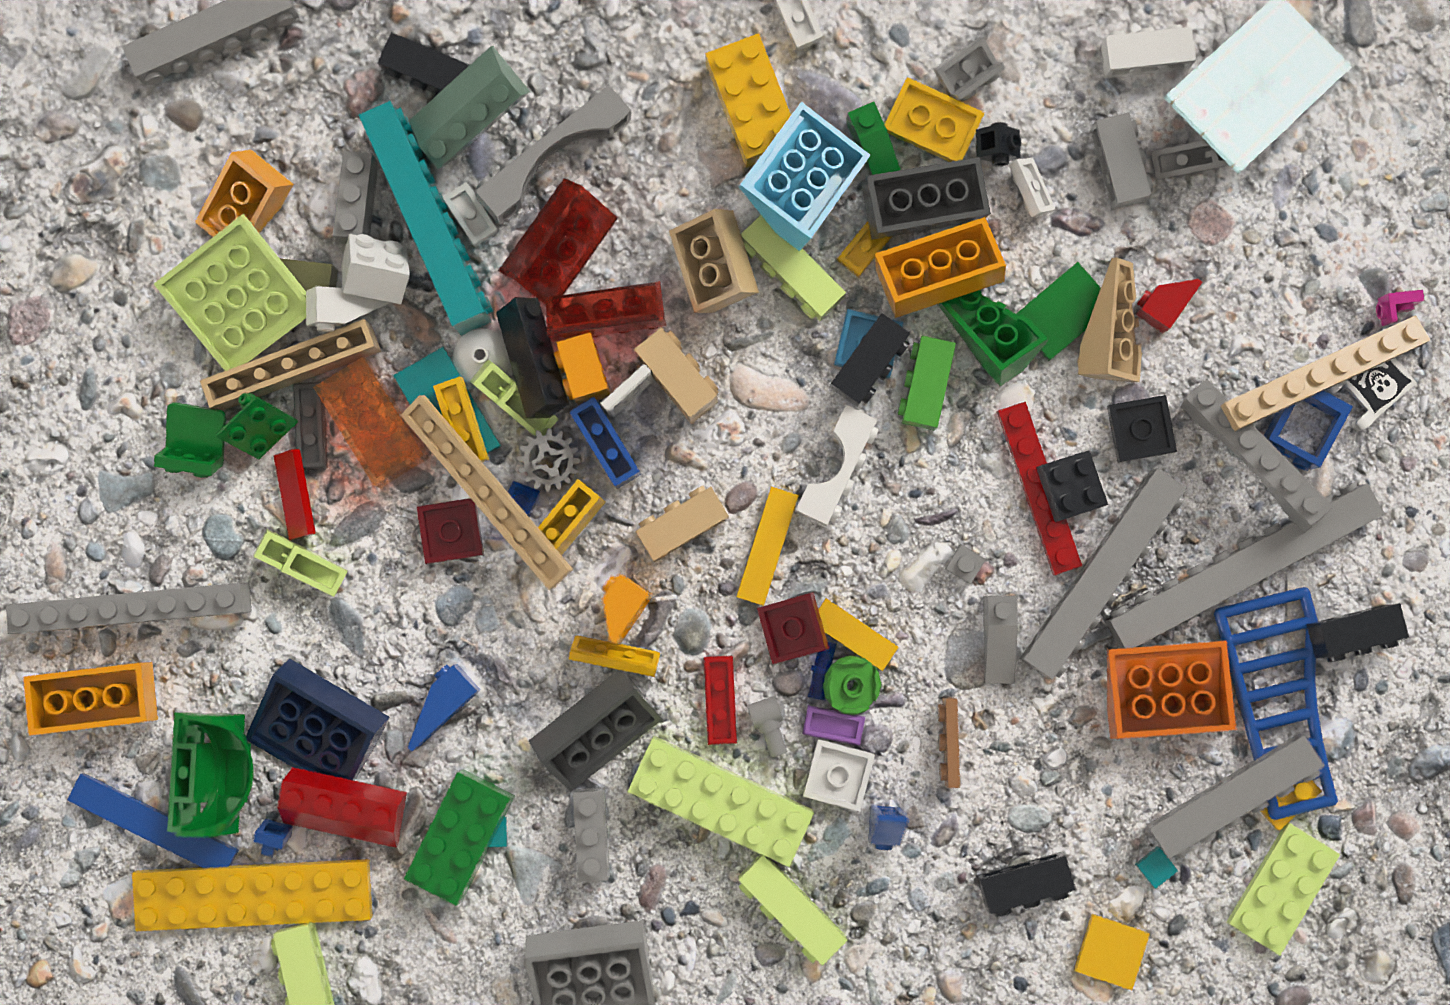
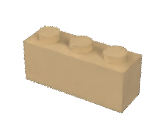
M701 486L690 492V499L680 504L679 500L664 508L665 514L655 519L654 515L639 523L641 528L636 530V533L654 562L729 519L726 510L712 487L705 489L704 486Z

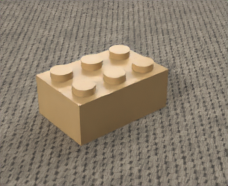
M713 209L669 230L694 313H713L759 293L733 210Z
M661 327L637 346L634 351L641 364H645L651 370L655 381L687 420L693 424L718 403V387L708 375L705 378L700 375V365L690 353L687 355L682 353L681 342L671 330L666 333Z

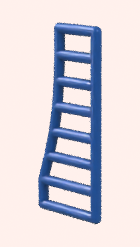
M1301 587L1215 609L1214 617L1221 641H1227L1230 676L1253 759L1256 760L1277 747L1273 746L1263 749L1259 731L1307 720L1310 738H1307V740L1325 765L1319 769L1321 774L1314 778H1320L1324 796L1279 807L1277 797L1274 796L1267 801L1269 804L1267 806L1269 817L1273 820H1278L1336 805L1338 797L1327 760L1318 714L1316 658L1306 625L1318 621L1310 590L1307 587ZM1297 600L1301 602L1304 613L1302 618L1231 634L1228 617ZM1306 629L1305 647L1239 663L1235 646ZM1304 660V678L1247 692L1243 674ZM1304 690L1306 708L1255 720L1251 703Z

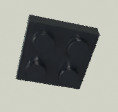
M1166 395L1107 406L1117 463L1177 452Z
M1090 450L1036 467L1055 522L1108 505Z

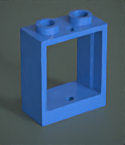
M1326 391L1303 400L1307 404L1333 417L1314 456L1279 437L1296 404L1275 413L1264 434V437L1282 455L1293 460L1292 464L1304 471L1317 469L1322 466L1353 408L1350 404Z

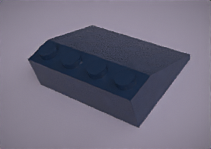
M289 658L273 673L247 732L246 739L291 767L355 781L380 739L390 717Z

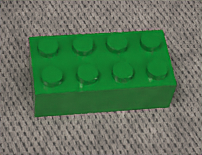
M464 769L458 771L404 880L455 906L460 904L464 900L515 795Z

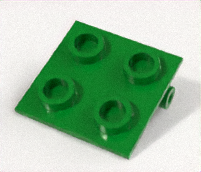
M243 393L238 399L242 410L216 434V437L259 460L298 423V420L252 393Z

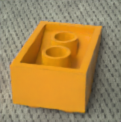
M254 151L231 152L195 223L214 237L235 219L244 214L260 233L282 207L294 184Z

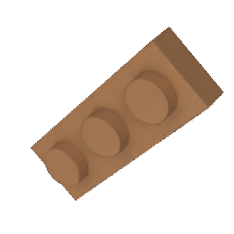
M944 697L942 698V704H938V721L943 722V734H939L938 744L939 751H944V763L939 764L940 781H945L946 787L960 788L958 698Z

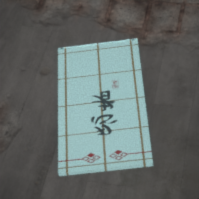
M1271 0L1174 87L1164 99L1239 174L1347 72L1351 66L1286 0Z

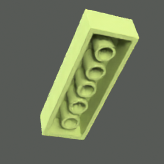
M656 736L652 737L628 790V793L790 867L814 814L812 808Z

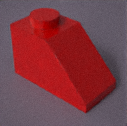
M1199 279L1158 285L1151 292L1145 290L1136 303L1140 307L1135 315L1164 334L1173 326L1203 282Z

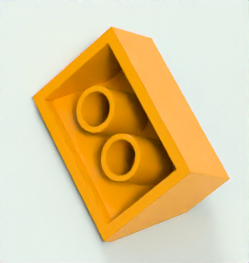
M620 573L617 577L612 575L602 588V591L605 592L602 600L609 638L614 644H619L623 641L654 596Z

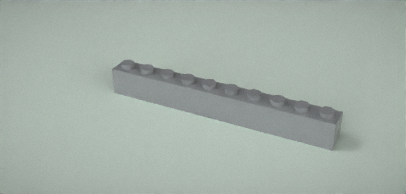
M1353 482L1339 489L1341 493L1339 496L1333 499L1330 495L1326 496L1325 498L1334 507L1305 533L1290 518V522L1282 526L1279 523L1273 524L1263 530L1264 536L1256 540L1252 536L1238 543L1239 549L1229 553L1228 550H1225L1213 556L1212 560L1214 562L1204 567L1203 564L1194 566L1186 571L1187 577L1179 581L1175 577L1161 584L1163 590L1155 594L1148 591L1135 598L1137 603L1127 608L1126 605H1122L1109 612L1111 617L1106 619L1105 623L1119 649L1135 648L1381 517L1385 513L1369 484L1357 485L1356 482Z

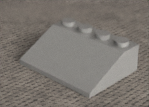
M643 920L526 936L525 963L534 1005H656Z

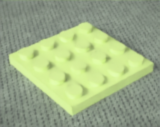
M244 214L235 219L154 283V286L225 371L248 363L306 319V291Z

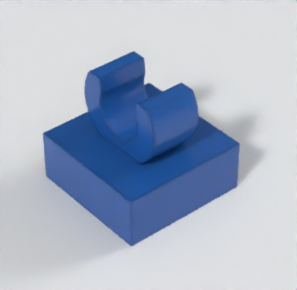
M265 819L255 831L253 840L255 843L263 844L261 855L273 858L275 850H282L292 836L293 826Z

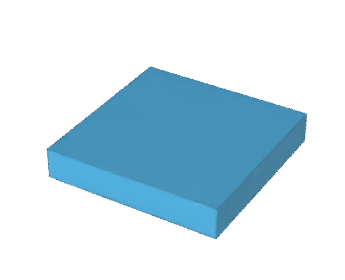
M847 309L834 366L841 368L844 366L879 316ZM893 320L901 327H903L904 322ZM895 356L889 363L892 366L894 364ZM892 370L887 375V379H890Z

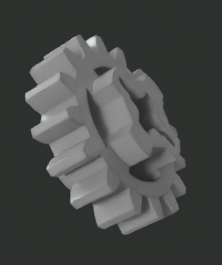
M548 428L546 435L542 436L541 432L537 430L536 439L533 440L529 436L525 438L529 444L528 447H519L524 452V456L517 457V461L523 462L524 466L518 471L519 473L527 472L528 476L524 481L527 483L533 479L535 481L534 489H538L541 484H544L545 491L549 492L551 485L554 484L557 490H560V482L562 480L567 484L571 483L568 477L569 473H578L576 469L572 468L573 464L580 463V459L573 458V454L578 451V448L569 447L573 440L571 437L565 441L561 439L563 436L562 431L553 436L551 428ZM547 441H554L564 449L559 451L552 449ZM537 444L539 453L535 460L529 462V454ZM548 452L549 456L561 455L552 463L553 468H549L547 464H540L538 466L535 464L544 458L543 453ZM568 458L566 470L560 476L558 467L562 460ZM540 469L546 472L550 480L539 478L533 471Z

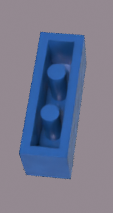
M595 397L570 411L571 416L616 489L642 475Z

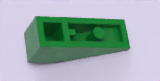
M873 101L848 112L846 124L854 142L870 154V157L865 162L869 176L901 170L886 126L875 102Z

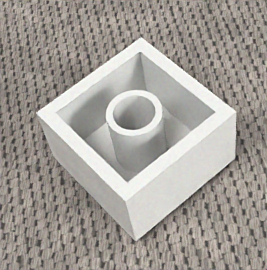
M349 234L341 262L343 293L401 304L410 275L407 247L392 240L385 242L373 239L365 234Z

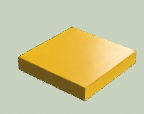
M1091 913L1074 970L1078 973L1133 990L1150 933Z

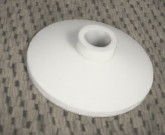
M485 328L474 329L464 334L458 340L453 353V362L460 376L467 382L471 383L470 380L487 360L493 362L504 373L507 372L510 360L504 339L497 332ZM480 350L485 351L486 354L483 360H477L475 357L476 353Z

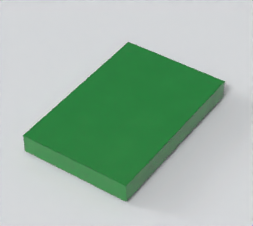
M1079 262L1075 263L1016 313L1019 316L1022 314L1028 317L1048 338V342L1040 350L1048 361L1086 330L1101 289Z

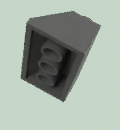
M617 670L532 737L529 743L540 762L571 792L660 722L662 718L623 670Z

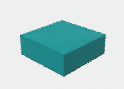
M1159 846L1135 864L1154 889L1178 872L1177 868Z

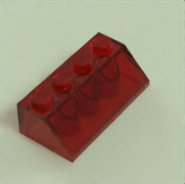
M564 178L501 265L498 272L531 297L538 298L541 304L553 311L618 217L582 185Z
M657 281L546 297L548 337L552 342H558L589 332L593 338L601 335L624 334L635 330L656 329L667 326L661 282Z

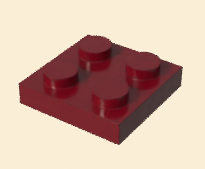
M471 498L417 507L425 564L484 555L477 505Z
M814 592L757 608L772 665L829 649Z

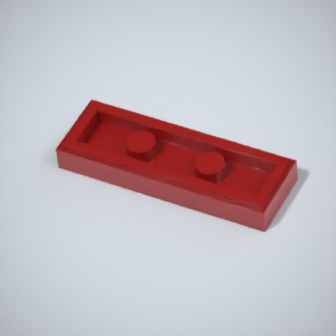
M291 449L273 455L289 540H296L316 534L300 449Z
M733 655L704 657L708 745L737 744Z

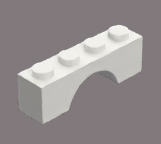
M845 405L832 433L842 448V467L839 473L827 482L819 484L808 483L795 510L796 513L824 526H827L829 521L835 523L842 507L837 505L841 495L847 497L854 483L850 479L854 469H861L867 456L862 451L866 443L872 445L879 431L878 428L874 427L877 419Z

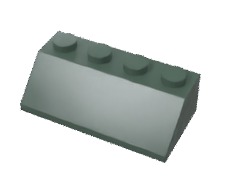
M493 45L410 119L418 146L437 169L450 164L530 93L529 89Z

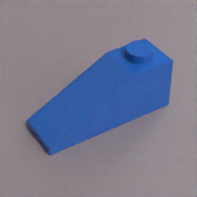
M447 664L434 675L437 680L430 687L408 745L411 751L417 750L481 690L458 664L451 667Z
M871 805L868 835L870 844H875V849L892 850L893 846H900L908 823V816L900 807Z

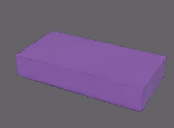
M808 705L802 734L860 746L865 716L844 714L840 711Z

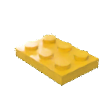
M907 77L888 115L885 126L888 134L948 162L963 160L985 113Z

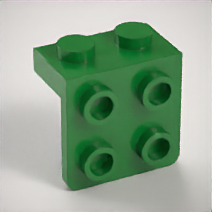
M176 402L169 404L166 417V447L154 456V467L165 468L164 470L169 473L189 472L193 473L195 477L200 478L212 476L224 465L225 441L217 438L216 434L225 426V412L219 409Z

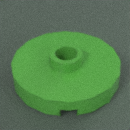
M851 655L838 659L830 666L825 674L823 684L825 698L829 704L838 711L850 715L867 711L873 701L877 700L881 688L879 672L872 663L862 657ZM853 680V686L848 689L847 683Z

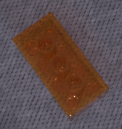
M364 357L359 358L313 387L373 486L382 488L430 458L412 428L401 417V410L368 359Z

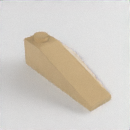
M1117 257L1112 258L1080 345V353L1077 360L1078 375L1093 379L1140 382L1142 349L1141 344H1136L1134 328L1139 327V319L1134 317L1132 303L1136 299L1133 263Z

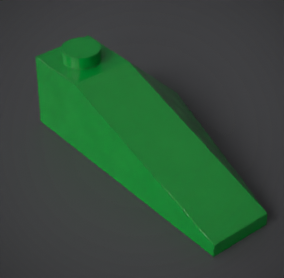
M980 290L938 304L981 366L1000 387L1023 372L1048 342V338L1028 317L1022 314L1019 316L1006 309L1005 304L999 301L997 303L982 295Z

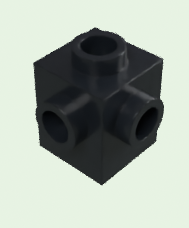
M997 122L991 124V126L977 129L976 157L992 162V166L997 167L1007 166L1009 161L1021 158L1020 147L1022 142L1020 130L1009 127L1008 123Z

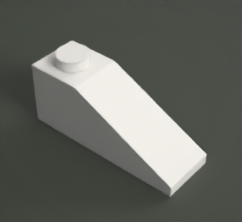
M315 286L306 291V326H317V331L332 332L335 331V327L391 302L343 293L342 288Z

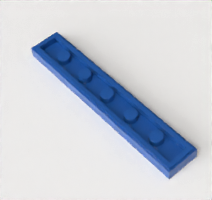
M85 773L79 775L67 801L202 868L229 867L239 849L214 837L175 836V832H167L168 814Z

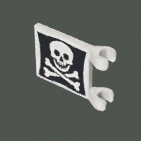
M1394 358L1324 391L1332 395L1344 386L1363 407L1365 412L1351 422V427L1356 432L1368 428L1376 418L1417 382L1399 361Z

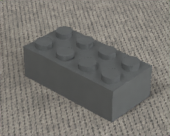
M980 157L870 175L861 183L872 240L965 224L983 217L986 218L991 214Z

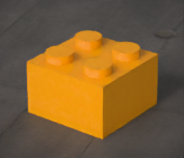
M591 333L556 342L559 351L554 352L558 368L562 373L565 372L567 379L562 380L567 397L570 400H575L578 406L593 397L596 400L607 398L611 393L596 343Z

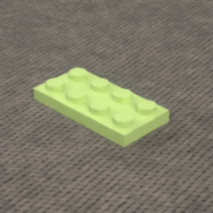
M1291 823L1286 824L1281 829L1226 922L1280 956L1341 854Z

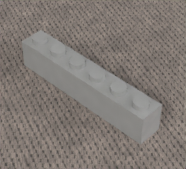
M224 0L122 46L135 77L143 85H154L160 83L165 76L188 70L192 64L213 59L221 51L236 49L242 42L250 38L263 37L267 34L268 30L277 26H287L300 16L293 0Z
M1299 733L1147 824L1167 857L1169 859L1175 857L1176 860L1189 854L1192 851L1190 847L1200 841L1201 844H1205L1217 836L1216 831L1226 826L1227 829H1230L1242 822L1241 816L1249 811L1257 813L1269 805L1267 801L1277 795L1279 798L1288 795L1294 790L1293 785L1299 781L1304 780L1306 783L1321 774L1319 769L1325 765L1305 735Z

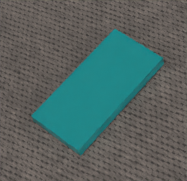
M441 347L393 376L410 405L419 395H425L442 415L433 386L457 378L460 374L446 349ZM466 386L487 454L501 447V444Z

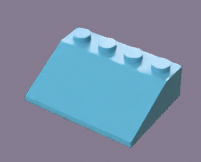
M801 102L738 187L775 233L800 251L813 237L870 157V154Z

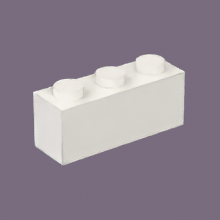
M1180 24L1170 25L1165 30L1156 31L1150 27L1142 28L1136 31V33L1128 34L1125 31H1114L1109 33L1100 45L1104 78L1187 70L1196 61L1192 27L1182 28Z

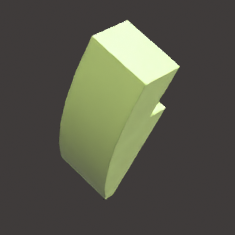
M487 360L470 380L474 386L535 437L537 430L541 432L542 436H545L547 429L552 428L559 420L555 415L550 418L526 419L516 382L490 360Z
M266 529L253 554L255 558L280 569L281 572L333 597L336 595L348 572L337 564Z

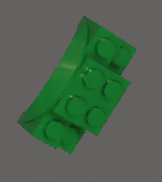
M174 712L167 832H175V836L214 837L239 833V815L244 804L248 802L254 775L253 760L250 752L251 743L247 742L244 735L245 714ZM205 733L210 741H205ZM207 802L205 808L200 813L201 803Z

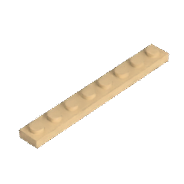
M1415 315L1223 403L1220 407L1234 432L1416 349L1429 342L1430 338Z
M419 395L401 414V417L547 589H554L573 568L425 395Z

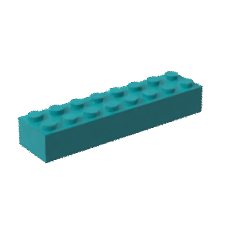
M391 101L359 114L452 326L462 336L471 330L493 322L490 313L494 312L483 290L480 292L478 290L482 283L472 265H467L466 263L471 260L461 240L455 238L456 235H459V232L448 212L444 213L443 211L448 209L442 194L439 193L436 185L432 187L436 180L425 160H420L425 156L412 134L413 129L407 116L404 115L401 107L396 109Z

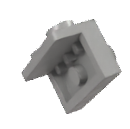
M979 37L933 70L948 96L956 100L965 101L976 94L975 89L982 84L987 85L997 80L1000 76L999 72L1004 70L1005 66L1002 62L996 61L984 37Z

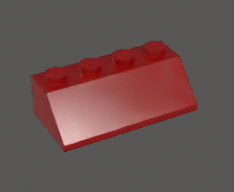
M293 767L282 779L278 811L284 824L397 848L407 792Z

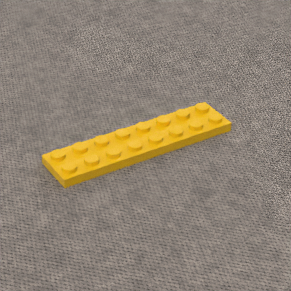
M369 859L234 865L214 868L193 867L135 870L132 873L135 931L371 920L373 917Z

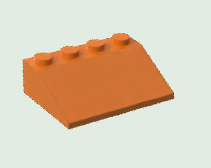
M1227 641L1107 650V714L1110 739L1236 730Z

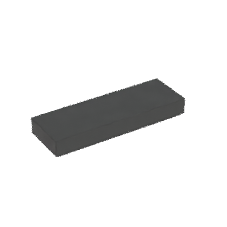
M324 383L293 384L294 417L298 420V423L295 425L296 449L301 451L304 470L327 469Z

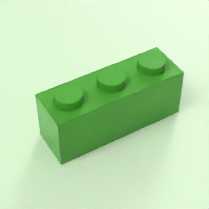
M923 335L918 343L913 342L910 359L914 360L913 370H907L904 387L908 388L906 399L901 398L897 414L902 416V424L933 431L938 428L956 346L955 342Z

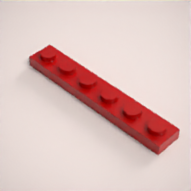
M1026 401L998 410L997 415L1052 574L1057 575L1081 567L1082 563L1067 519L1058 522L1054 521L1036 467L1047 462Z

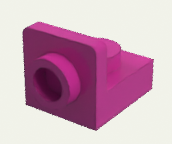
M1423 290L1388 293L1378 298L1376 314L1378 319H1381V325L1389 326L1397 322V313L1415 310V305L1425 301Z

